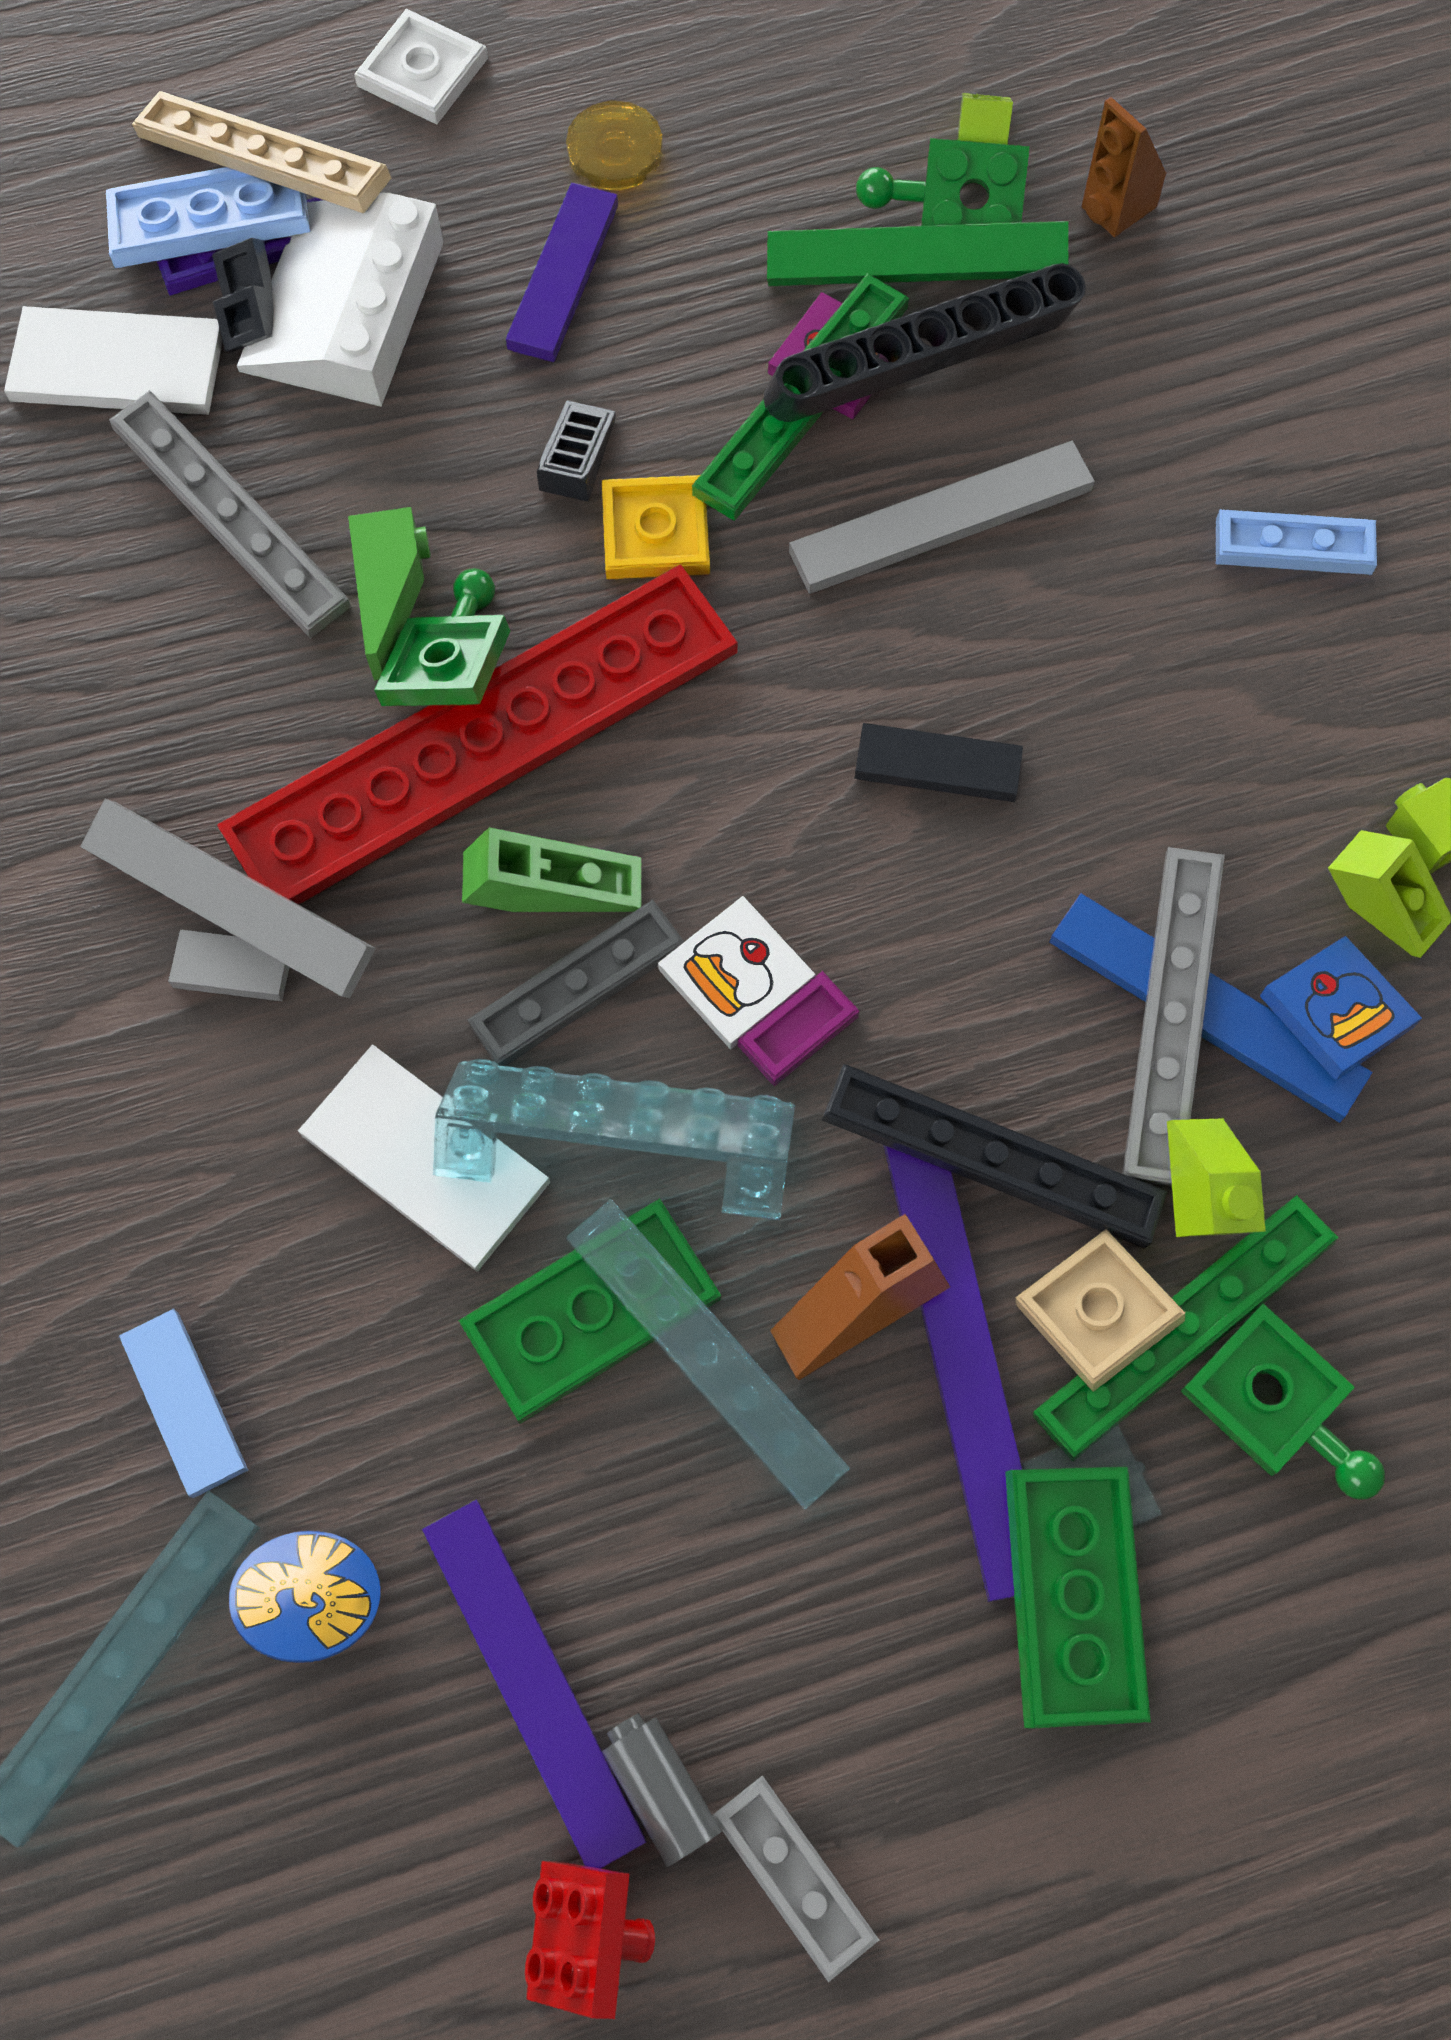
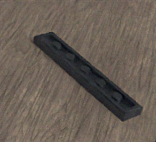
M843 1064L822 1117L824 1122L1103 1232L1107 1229L1112 1236L1145 1249L1152 1243L1167 1195V1191L846 1064Z

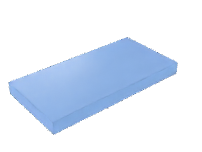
M228 167L106 190L109 255L115 269L228 248L249 238L266 241L310 232L305 193Z

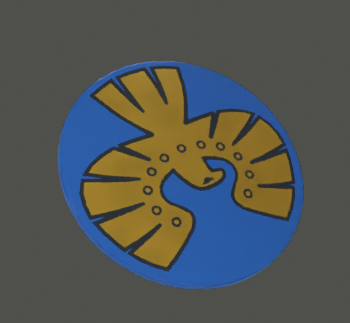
M300 1531L285 1534L258 1547L238 1568L229 1592L231 1618L236 1630L244 1641L263 1655L276 1660L295 1663L323 1660L351 1647L366 1633L373 1623L380 1603V1581L370 1558L362 1549L349 1540L320 1531Z

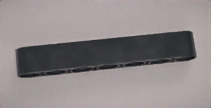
M1063 263L1054 264L788 356L780 362L764 391L763 400L765 408L771 416L779 421H798L1054 330L1064 323L1085 295L1086 285L1084 278L1071 265ZM966 324H969L974 330L968 328ZM921 338L930 342L932 346L925 344ZM876 353L886 357L889 362L883 361L880 358H878ZM830 368L837 369L845 378L836 376ZM784 384L794 386L801 394L792 393Z

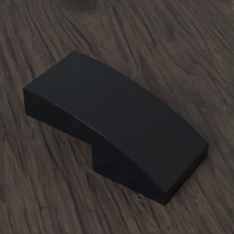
M249 238L213 253L212 257L223 296L213 301L225 351L234 352L272 337L273 292L264 241Z

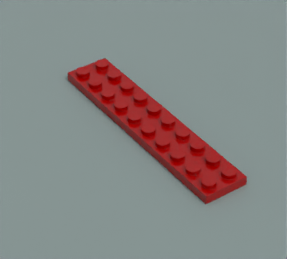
M680 564L496 667L480 704L429 705L217 824V827L248 877L299 905L737 654L738 642Z

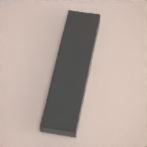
M651 900L467 1019L468 1024L499 1069H502L656 968L658 962L684 943V940L655 901Z

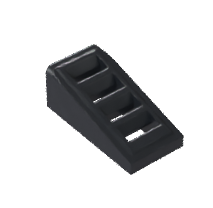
M566 401L537 469L539 491L589 502L615 422V411ZM575 418L593 423H598V426L592 427L588 425L574 423L573 421ZM573 432L593 438L591 441L570 437L569 433ZM565 447H570L587 452L585 455L575 452L566 451L564 449ZM560 461L574 463L581 466L579 469L560 465Z

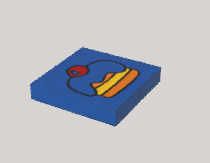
M1346 936L1267 985L1260 994L1263 1001L1335 1081L1415 1028L1422 1019Z

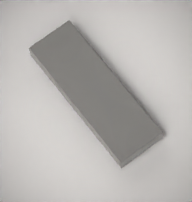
M763 1776L713 1814L718 1826L828 1982L879 1941L876 1934Z

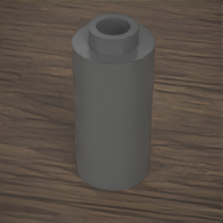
M637 1713L606 1733L612 1745L603 1750L602 1753L666 1867L673 1865L722 1832L656 1717L645 1723L641 1715Z

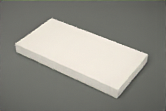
M23 306L4 392L10 402L124 409L150 390L170 412L209 415L223 342L218 320Z
M373 1044L298 1130L304 1139L476 1272L480 1270L550 1184L549 1177Z

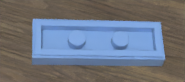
M1220 509L1216 518V564L1372 575L1377 566L1376 520Z
M172 1309L119 1335L188 1496L195 1498L248 1471L179 1313Z

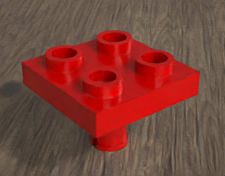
M541 1862L540 1879L537 1881L533 1892V1909L536 1914L533 1943L525 1962V1979L528 1985L526 2000L589 2018L615 2019L621 1960L646 1963L651 1958L655 1946V1932L650 1920L644 1918H637L636 1920L625 1919L630 1874L565 1862Z

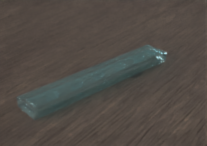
M611 1198L566 1237L567 1242L803 1510H806L850 1469Z
M208 1490L0 1766V1835L15 1847H23L259 1530L260 1527L213 1492Z

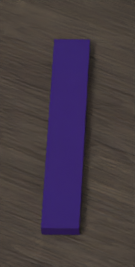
M476 1499L423 1528L422 1531L584 1865L601 1869L646 1843L647 1840L602 1753V1749L480 1503Z

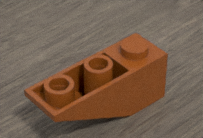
M1109 97L1104 103L1081 207L1094 223L1100 224L1115 238L1158 206L1166 171L1147 129L1112 97Z
M904 1214L855 1244L770 1331L795 1377L801 1380L951 1286L907 1215Z

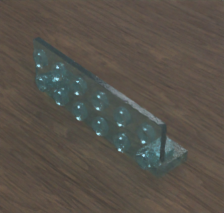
M475 1059L469 1062L461 1061L456 1067L435 1114L433 1175L491 1183L495 1172L497 1133L727 1162L722 1213L780 1220L795 1105L789 1102H782L780 1099L770 1095H757L749 1098L726 1095L714 1088L687 1090L671 1088L662 1082L651 1080L639 1083L616 1081L598 1073L577 1076L555 1073L552 1069L543 1066H532L522 1069L499 1066L496 1062L488 1059Z

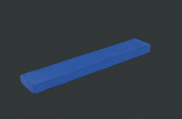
M1080 893L1052 934L1049 943L1146 1002L1154 938ZM1209 972L1201 1037L1340 1123L1347 1115L1373 1072L1362 1065H1358L1335 1081L1271 1009Z

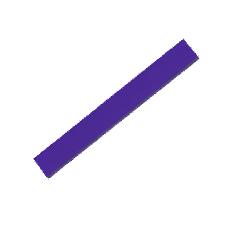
M883 1145L899 1216L907 1215L951 1286L920 1307L987 1600L992 1602L1014 1597L1005 1471L1022 1470L952 1174L948 1170Z

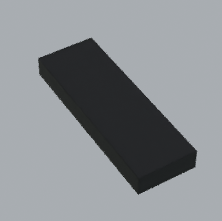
M863 723L854 779L1015 802L1023 746Z

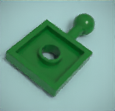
M930 138L926 182L894 180L887 170L881 167H871L859 176L856 183V194L859 201L871 209L882 208L892 199L922 202L921 226L1021 223L1030 146ZM977 183L986 189L988 201L982 208L973 210L962 204L960 191L967 184Z
M471 568L464 570L457 576L453 585V592L457 603L451 616L407 618L374 689L381 706L468 705L481 703L510 633V628L504 615L474 616L477 610L486 608L492 602L495 595V585L488 573L481 569Z
M1264 1303L1252 1313L1181 1390L1194 1405L1270 1476L1277 1474L1300 1447L1307 1442L1335 1467L1337 1485L1347 1496L1358 1500L1369 1499L1377 1495L1384 1485L1385 1470L1376 1456L1362 1450H1349L1341 1440L1322 1424L1355 1387ZM1266 1373L1279 1381L1282 1387V1398L1278 1404L1266 1405L1255 1397L1252 1390V1381L1255 1375Z

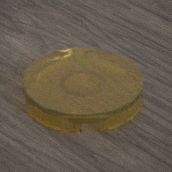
M610 100L593 104L575 117L568 127L566 139L567 156L572 170L578 176L580 173L583 177L588 178L590 185L599 189L623 190L638 186L644 182L646 175L653 168L656 171L661 163L663 136L658 121L646 109L631 102Z

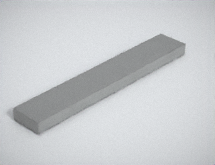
M150 390L109 419L113 430L310 639L351 608L346 595Z
M1072 440L789 542V553L808 593L811 594L1092 491L1095 481Z
M104 799L80 846L342 997H351L376 949L112 800Z
M1168 847L1165 855L1122 1173L1142 1182L1172 1186L1167 1121L1191 1119L1225 856L1222 854Z

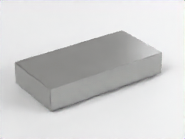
M180 930L168 982L173 988L283 1001L289 966L237 936Z

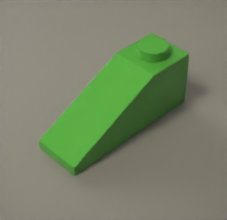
M411 507L348 516L365 655L374 680H379L407 618L410 617L424 582L422 559L431 558L426 526L416 528Z
M489 827L463 852L462 903L510 912H634L641 907V857Z

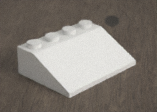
M380 193L365 213L325 200L307 202L310 232L292 235L290 243L283 250L271 280L274 309L272 337L244 347L237 368L242 373L382 407L443 245L436 204L392 193Z

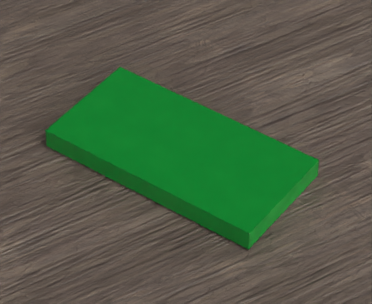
M659 1198L458 1321L519 1424L720 1301L721 1294Z
M1128 1467L1005 1471L1024 1728L1151 1722Z

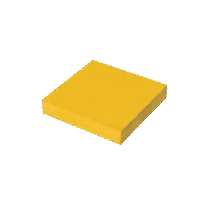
M700 475L602 480L606 579L658 577L680 564L688 575L710 574L707 508L704 502L692 496V485Z

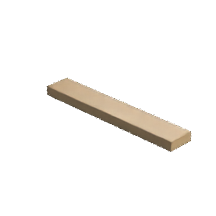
M162 91L156 94L132 123L139 138L361 213H365L391 179L386 164Z

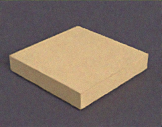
M1107 1229L1015 1297L1016 1306L1093 1392L1185 1321V1312Z

